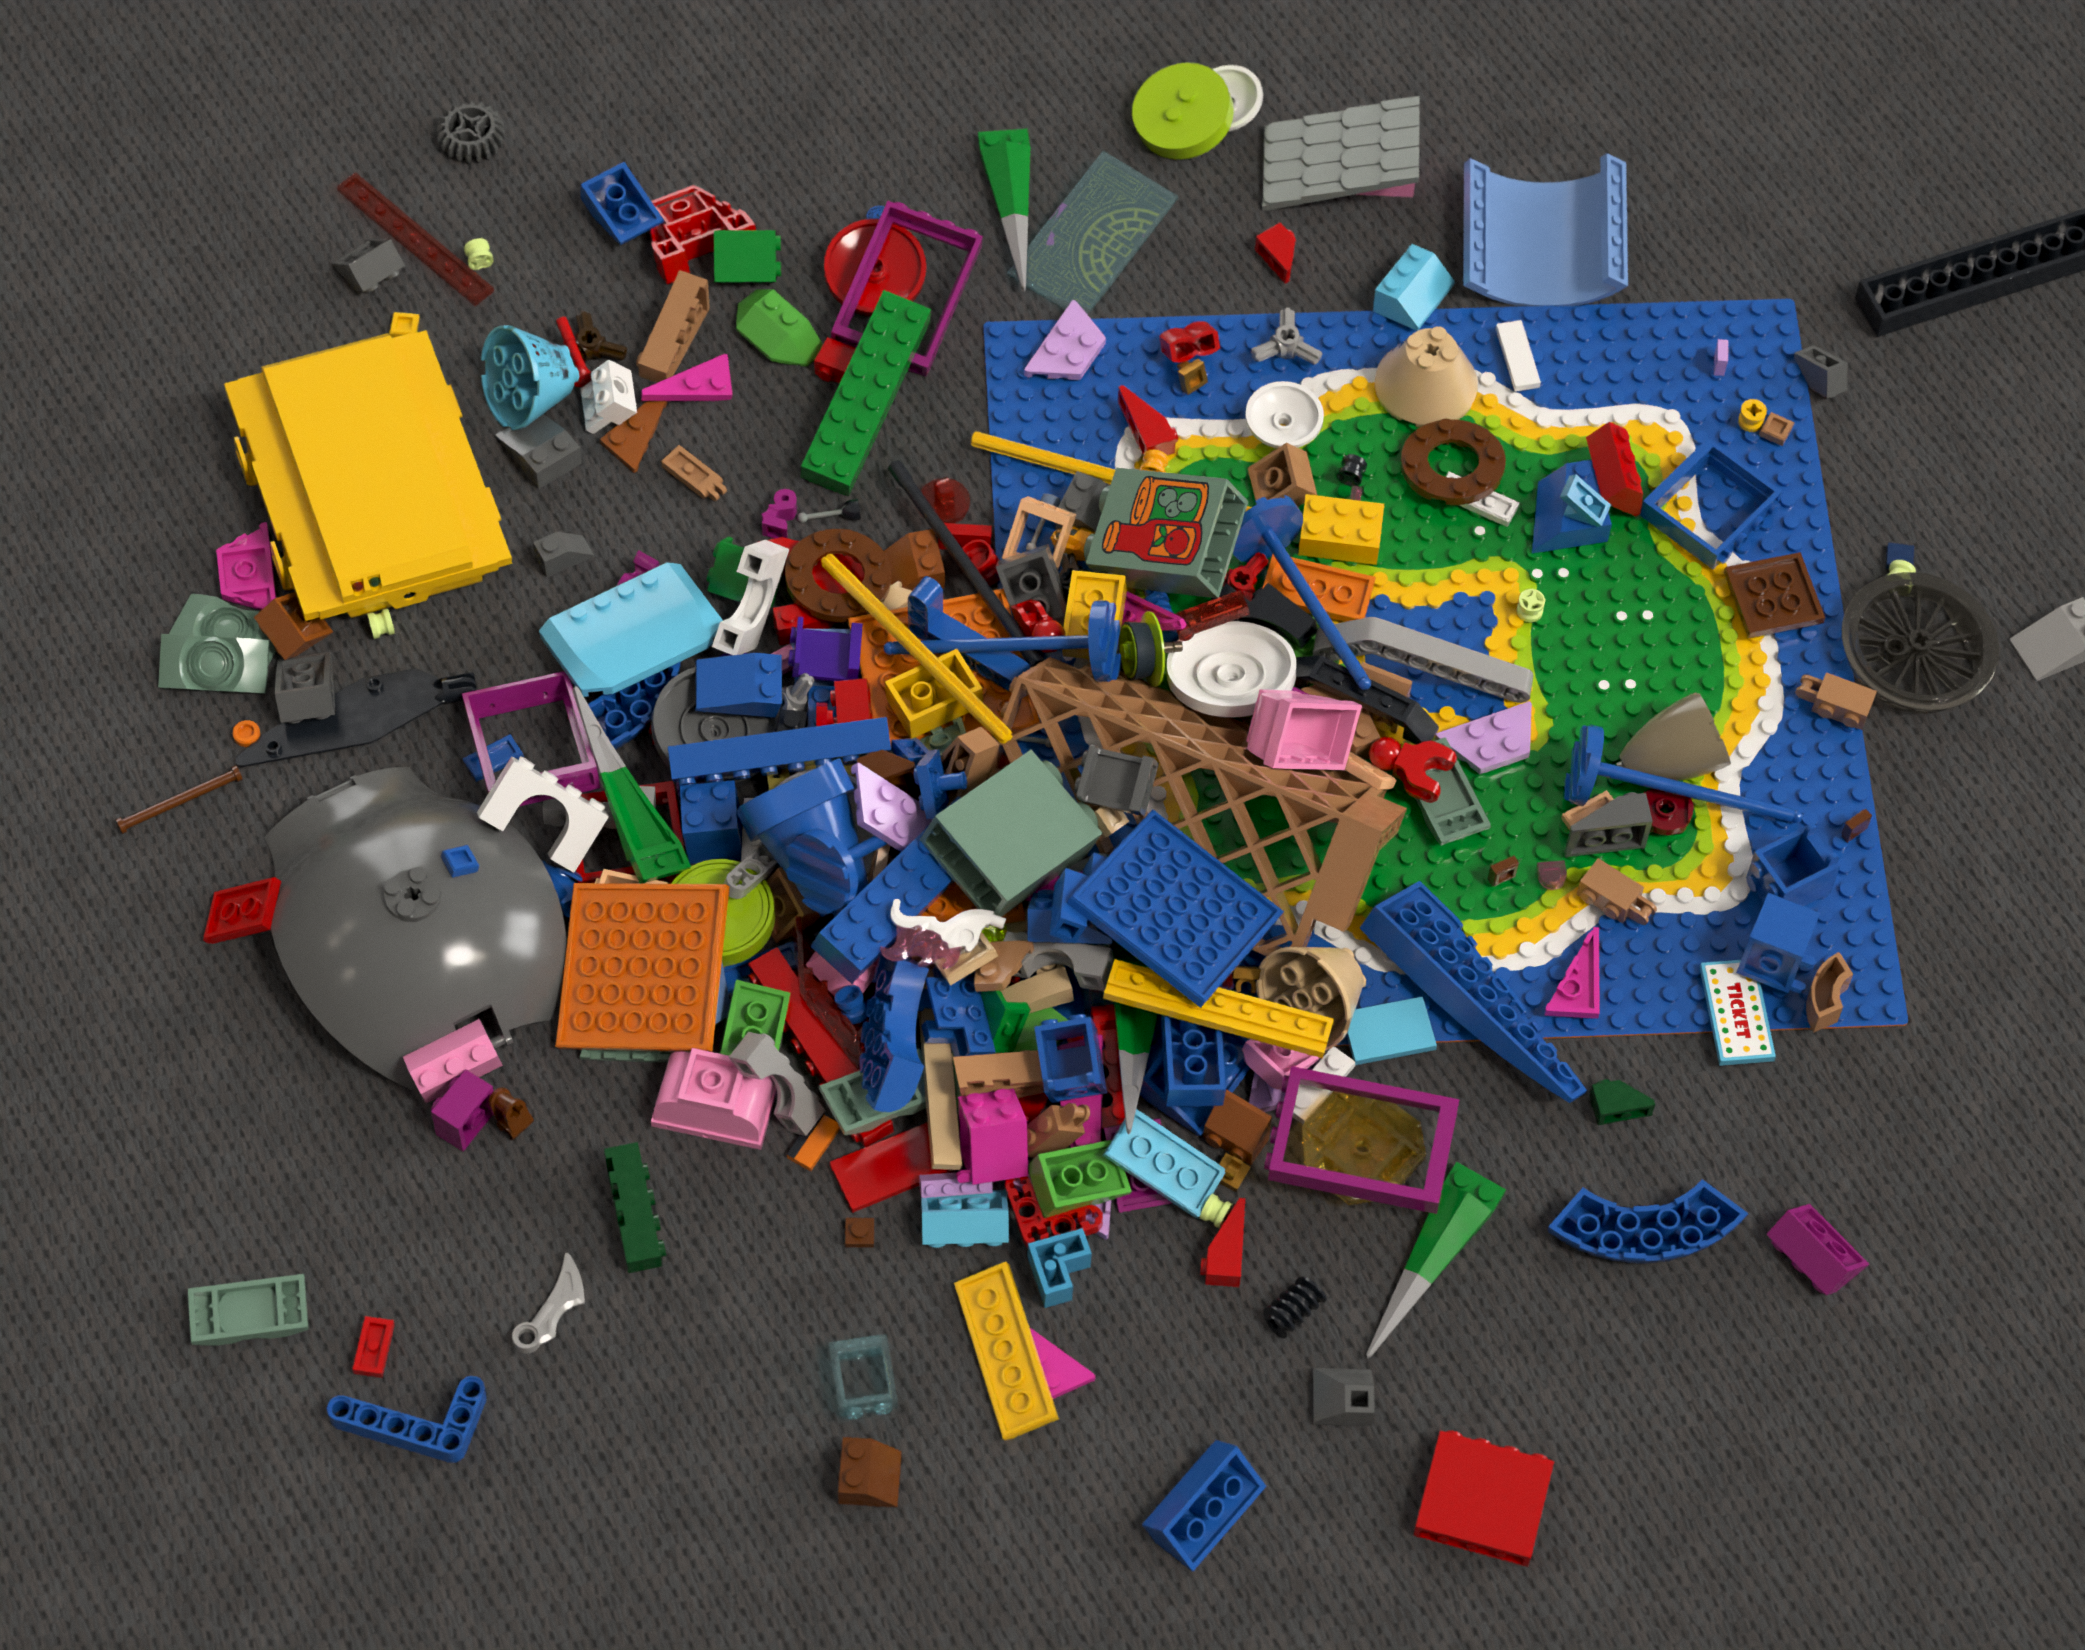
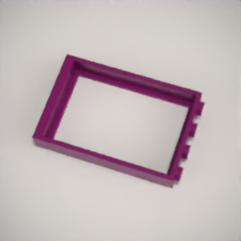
M887 201L832 328L831 339L857 348L863 333L850 329L848 326L892 224L965 250L968 253L924 356L915 353L908 368L910 372L927 377L981 250L983 236L979 235L975 230L959 228L951 221H941L933 218L927 212H917L909 209L903 203Z
M565 671L462 694L487 794L492 789L496 780L479 718L561 700L564 702L581 764L547 772L558 778L557 783L565 788L568 784L581 792L600 788L597 766L572 692L571 680ZM535 795L524 800L519 806L555 798L549 795Z
M1291 1066L1290 1075H1284L1281 1092L1286 1093L1284 1102L1278 1101L1275 1117L1280 1118L1279 1126H1273L1270 1143L1274 1144L1273 1153L1267 1152L1264 1169L1269 1170L1268 1180L1437 1214L1459 1099ZM1299 1084L1439 1112L1424 1189L1284 1162L1283 1158Z

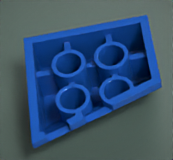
M1592 460L1567 463L1538 482L1532 553L1608 542L1612 526L1609 513H1607L1602 526L1590 525L1566 517L1564 512L1568 504L1560 498L1568 477L1575 474L1601 496Z

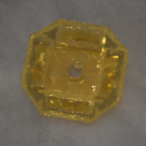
M1333 1091L1302 1125L1301 1129L1304 1166L1403 1185L1426 1158L1421 1123L1398 1105L1391 1102ZM1357 1147H1365V1148H1367L1369 1151H1367V1152H1360V1151H1358L1356 1148H1357ZM1335 1194L1349 1206L1372 1202L1370 1200Z

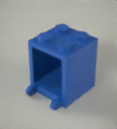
M735 780L680 786L682 834L689 863H700L712 859L741 860L743 830L742 823L736 813L740 803Z
M1814 823L1754 851L1746 881L1752 891H1756L1759 895L1762 905L1768 893L1801 906H1805L1831 893L1840 865L1837 863L1839 857L1836 853L1831 854L1816 834L1817 827Z
M1768 893L1736 973L1789 993L1790 990L1800 994L1804 993L1806 989L1805 983L1794 978L1800 965L1813 968L1816 964L1814 957L1804 953L1820 913Z
M1085 1014L1070 1016L1069 1021L1058 1022L1057 1019L1042 1021L1040 1026L1034 1027L1044 1092L1051 1103L1107 1094L1098 1031L1091 1017H1086ZM1084 1036L1085 1046L1062 1050L1057 1048V1040Z

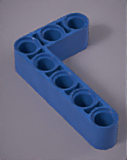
M923 577L907 598L908 627L919 639L986 638L943 613V589L933 578ZM1010 651L960 653L970 669L1009 691L1014 677H1018L1030 669V665Z
M476 1376L465 1377L458 1385L443 1425L341 1395L329 1401L327 1412L331 1424L339 1430L442 1461L455 1463L463 1459L467 1452L487 1396L484 1383L480 1378ZM471 1390L479 1391V1394L475 1397L465 1396ZM344 1409L349 1411L343 1417L335 1416V1414L339 1410ZM461 1416L469 1417V1420L465 1423L455 1422ZM367 1418L376 1419L371 1425L362 1424ZM395 1426L404 1427L399 1433L390 1432ZM423 1434L431 1435V1438L425 1442L417 1440ZM452 1442H456L459 1444L458 1447L453 1450H447L445 1448L447 1444Z

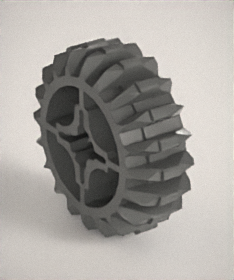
M471 101L470 105H465L461 102L460 107L452 105L451 111L445 110L444 117L439 118V125H437L436 129L438 143L443 152L448 153L450 159L457 157L459 163L466 158L469 165L473 158H476L480 164L482 156L489 160L490 152L497 154L498 147H502L505 137L504 123L500 119L498 111L493 112L491 106L485 108L482 102L478 105H475L473 101Z

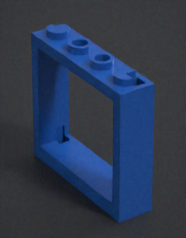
M1708 437L1643 500L1640 516L1713 570L1719 563H1726L1732 555V551L1736 547L1741 548L1747 541L1749 534L1752 531L1757 532L1769 514L1773 516L1781 506L1779 500L1782 491ZM1707 463L1711 464L1763 503L1717 549L1713 548L1661 509Z

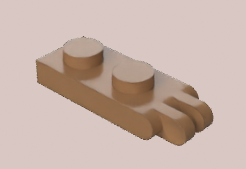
M680 445L661 461V465L666 471L703 499L708 496L716 502L720 498L719 494L724 495L727 492L726 487L722 484V478Z

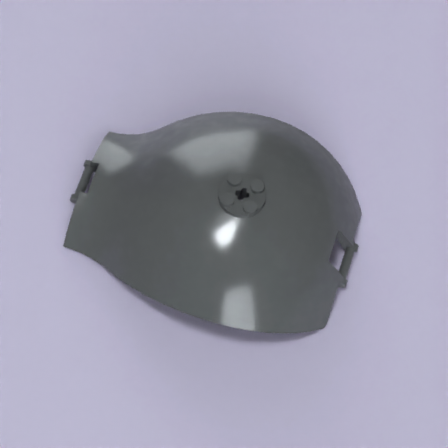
M394 767L358 776L353 775L349 777L350 780L321 794L307 797V801L285 816L264 838L273 857L275 877L281 881L271 924V932L282 966L293 987L315 1018L341 1045L375 1071L411 1090L418 1088L403 1057L456 1031L454 1025L488 1008H491L500 1033L490 1039L494 1049L504 1044L509 1046L514 1043L509 1032L511 1029L535 1022L554 1020L558 1016L560 1009L567 943L563 913L552 879L542 860L519 831L509 823L504 831L499 830L479 818L477 811L480 805L436 793L423 784L410 767ZM468 845L479 864L478 872L452 878L441 858L442 851Z

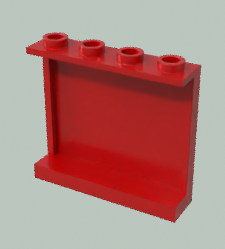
M1440 1431L1413 1536L1528 1567L1554 1461L1548 1460L1542 1454L1535 1453L1529 1455L1522 1453L1512 1446L1500 1447L1492 1445L1486 1439L1466 1438L1456 1431Z

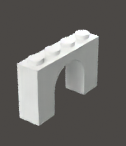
M768 540L745 546L737 572L749 576L746 591L733 616L720 622L712 647L731 655H740L756 649L789 552L788 548Z
M511 756L477 811L479 818L504 831L519 805L527 798L535 795H549L558 799L565 807L566 822L548 855L551 860L574 873L609 817L607 812L604 811L606 806L593 798L587 801L581 797V791L569 784L566 788L558 784V778L545 770L541 774L533 769L535 765L524 757H520L517 760Z

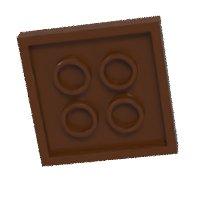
M1801 552L1725 567L1724 574L1748 638L1824 623L1825 615Z

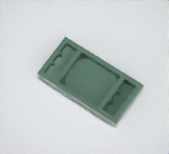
M202 594L190 595L169 633L270 640L260 630L259 624L254 619V616L259 611L243 610L230 605L218 597ZM271 641L269 642L268 665L276 652Z
M161 634L158 688L266 694L270 640Z
M1446 737L1435 741L1452 749ZM1458 760L1453 768L1448 771L1430 769L1425 772L1427 776L1439 783L1441 794L1438 800L1433 803L1415 799L1421 809L1426 826L1440 845L1491 827Z
M919 1048L917 1049V1054L921 1063L923 1064L922 1052ZM860 1071L819 1086L823 1098L844 1135L871 1131L888 1120L899 1116L913 1115L926 1108L923 1072L909 1103L900 1110L893 1112L877 1111L869 1105L865 1098L868 1090L862 1088L863 1073Z
M304 1274L188 1288L192 1345H225L246 1339L280 1338L309 1330Z

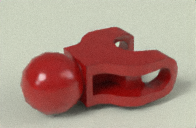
M1030 599L1011 606L1013 617L1026 637L1065 636V630L1062 625L1047 615L1039 601ZM1040 650V651H1041V652H1044V653H1052V652H1056L1057 650Z
M1382 737L1378 738L1369 749V757L1374 766L1383 771L1393 769L1392 776L1402 781L1405 791L1410 796L1429 803L1438 800L1441 789L1439 783L1427 776L1425 772L1430 769L1448 771L1453 768L1457 761L1456 753L1452 749L1435 741H1425L1418 745L1405 742L1403 747H1401L1400 743L1394 738Z

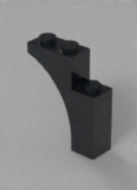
M1269 583L1254 593L1251 602L1229 584H1226L1221 589L1219 599L1211 598L1204 608L1202 607L1195 612L1191 621L1194 629L1207 624L1225 621H1240L1261 625L1288 639L1300 649L1317 633L1318 629L1316 620Z

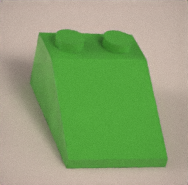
M736 980L718 1054L730 1056L748 1032L769 1035L774 1040V1046L779 1051L790 992Z
M1112 1140L1038 1154L1028 1164V1172L1044 1218L1087 1205L1095 1206L1132 1192L1125 1170L1102 1156Z

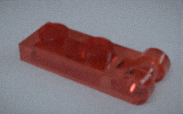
M1241 590L1177 612L1176 615L1182 617L1187 624L1183 630H1177L1179 639L1188 641L1193 638L1194 634L1249 615V608Z

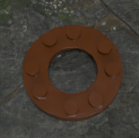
M1446 418L1428 423L1414 431L1408 437L1402 449L1401 470L1408 485L1424 498L1444 500L1447 505H1463L1484 499L1498 488L1505 473L1506 457L1499 440L1488 429L1468 421ZM1452 442L1460 447H1470L1471 451L1477 454L1479 465L1474 472L1465 477L1449 478L1436 473L1430 467L1428 455L1440 444L1449 445Z
M827 529L810 534L794 546L787 558L785 584L790 597L797 606L801 605L811 612V616L821 620L848 622V618L870 614L849 592L844 594L830 593L821 589L814 581L812 575L814 565L828 554L848 555L856 563H859L864 571L862 584L880 602L885 601L890 590L891 565L883 549L869 537L849 529Z

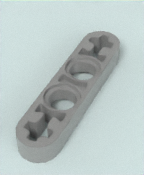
M763 844L728 873L724 884L730 886L729 897L734 899L745 897L780 866ZM760 856H767L772 859V862L765 861ZM745 869H752L756 871L758 875H752L748 873Z

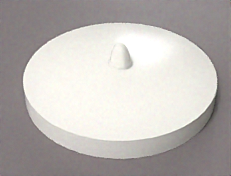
M1225 621L1198 627L1186 633L1178 640L1182 641V652H1172L1167 657V681L1172 693L1186 706L1212 716L1243 717L1253 715L1260 689L1291 691L1296 680V657L1290 644L1276 632L1261 625L1248 622Z

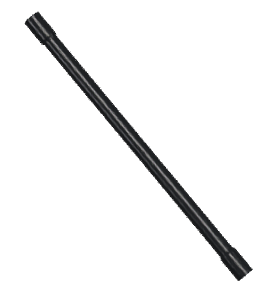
M900 460L892 462L888 467L890 474L898 485L904 489L1009 637H1026L915 484ZM1038 650L1019 651L1024 660L1030 665V668L1044 661Z

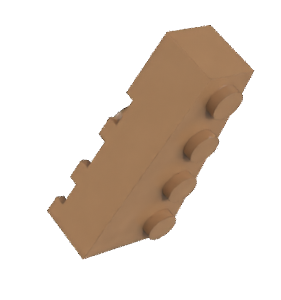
M679 270L653 331L648 338L645 349L637 358L636 366L639 368V377L658 383L674 376L710 309L708 280Z

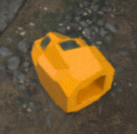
M1073 526L1064 553H1073L1077 561H1085L1084 545L1086 539L1090 534H1095V532L1084 527L1077 528ZM1062 528L1054 531L1050 538L1054 547H1056Z

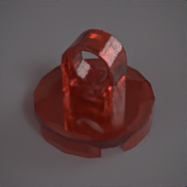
M948 477L934 479L921 489L923 495L944 523H958L964 519L970 508L968 490L963 484L954 479H949Z

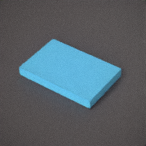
M1423 997L1355 1009L1346 1034L1355 1065L1433 1051L1437 1048Z

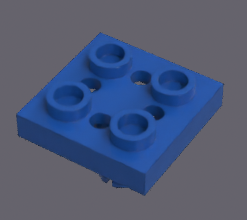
M939 749L929 750L914 769L915 783L920 785L921 790L919 805L921 810L925 811L926 819H933L943 811L949 803L947 791L967 788V777L964 771L944 774Z

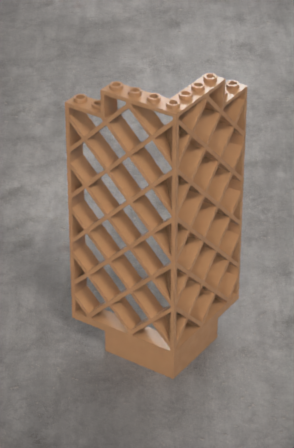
M1049 657L1018 677H1014L1009 688V692L1012 695L1009 702H1006L1001 710L1000 717H1003L1002 722L1010 730L1012 729L1021 700L1028 694L1041 722L1011 733L1012 739L1005 744H1001L992 736L999 743L987 778H991L1002 770L998 768L1004 750L1010 763L1023 755L1016 739L1044 728L1061 764L1056 768L1060 773H1065L1077 802L1081 801L1076 797L1077 793L1074 792L1077 778L1081 777L1077 766L1081 765L1083 756L1077 759L1073 758L1059 727V721L1073 715L1089 717L1103 748L1101 749L1121 753L1120 748L1136 741L1152 744L1165 773L1155 778L1153 787L1168 781L1184 816L1183 819L1171 824L1178 829L1188 825L1195 842L1221 863L1250 852L1266 886V889L1259 892L1266 898L1271 897L1272 902L1284 911L1280 920L1286 933L1266 941L1261 939L1252 949L1265 956L1282 948L1278 945L1288 941H1292L1291 947H1307L1316 921H1320L1343 932L1351 925L1378 852L1398 833L1407 810L1405 807L1384 799L1387 789L1378 790L1346 770L1279 769L1264 765L1263 759L1247 749L1248 742H1246L1250 725L1231 717H1218L1198 712L1183 704L1172 692L1158 686L1152 687L1148 682L1141 679L1130 681L1125 673L1120 670L1117 680L1096 682L1090 663L1078 669ZM1198 768L1214 770L1227 801L1197 812L1181 775ZM1260 795L1275 796L1290 827L1259 839L1243 802ZM1087 804L1094 812L1100 808V806ZM1231 808L1247 845L1217 856L1201 820ZM1133 814L1137 825L1145 818L1144 816ZM1324 822L1338 823L1323 864H1321L1306 829ZM1101 835L1096 842L1100 853L1110 855L1115 848L1109 836ZM1294 835L1309 872L1279 883L1263 847ZM1314 879L1316 880L1298 926L1283 891Z

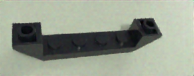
M1321 655L1296 657V680L1294 686L1301 689L1313 683L1348 701L1356 702L1362 705V708L1403 727L1402 738L1415 745L1425 741H1432L1439 730V726L1417 701L1371 680L1369 689L1362 690L1346 667Z

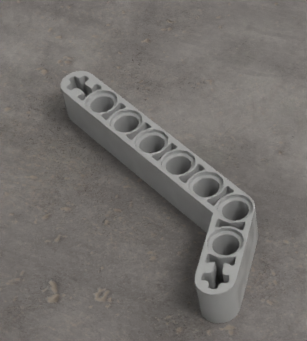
M1367 617L1335 624L1355 657L1374 654L1513 702L1523 703L1530 699L1534 675L1527 668L1376 617ZM1318 628L1313 656L1321 655L1332 661L1341 660L1322 629Z

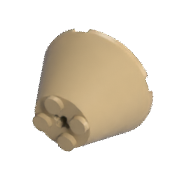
M1439 326L1419 330L1389 351L1380 361L1375 375V391L1385 410L1399 421L1404 419L1415 423V427H1422L1428 423L1446 418L1459 420L1471 409L1478 390V380L1474 367L1456 341L1444 328Z
M1284 947L1269 954L1259 967L1261 969L1260 979L1256 981L1258 998L1333 1018L1325 1051L1340 1043L1348 1032L1362 988L1366 985V978L1359 964L1354 959L1353 952L1348 948Z

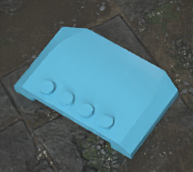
M667 562L550 617L539 630V634L572 683L579 688L583 697L589 696L588 692L603 691L604 695L614 694L708 649L713 643V637L717 633L720 622L723 620L681 564Z

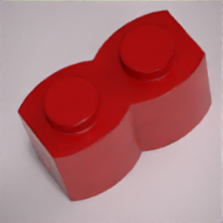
M1204 321L1193 322L1184 329L1172 328L1159 335L1162 353L1172 362H1185L1196 355H1210L1220 349L1218 331Z

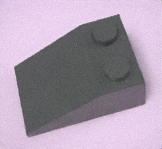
M545 414L523 429L512 430V428L508 427L495 435L497 440L538 489L582 464L579 445L564 428Z
M1077 471L1058 508L1076 514L1074 527H1084L1096 532L1101 517L1099 508L1100 495L1102 490L1109 485L1100 479ZM1058 523L1055 524L1056 529L1062 528L1063 526Z
M1049 544L999 560L996 569L1010 608L1026 600H1037L1042 604L1047 615L1052 617V620L1058 621L1063 627L1067 601Z
M331 652L277 660L275 698L281 723L288 722L294 724L303 721V719H325L330 715H335Z
M1630 792L1623 796H1618L1570 827L1564 851L1565 857L1645 848L1653 822L1646 793L1637 794Z

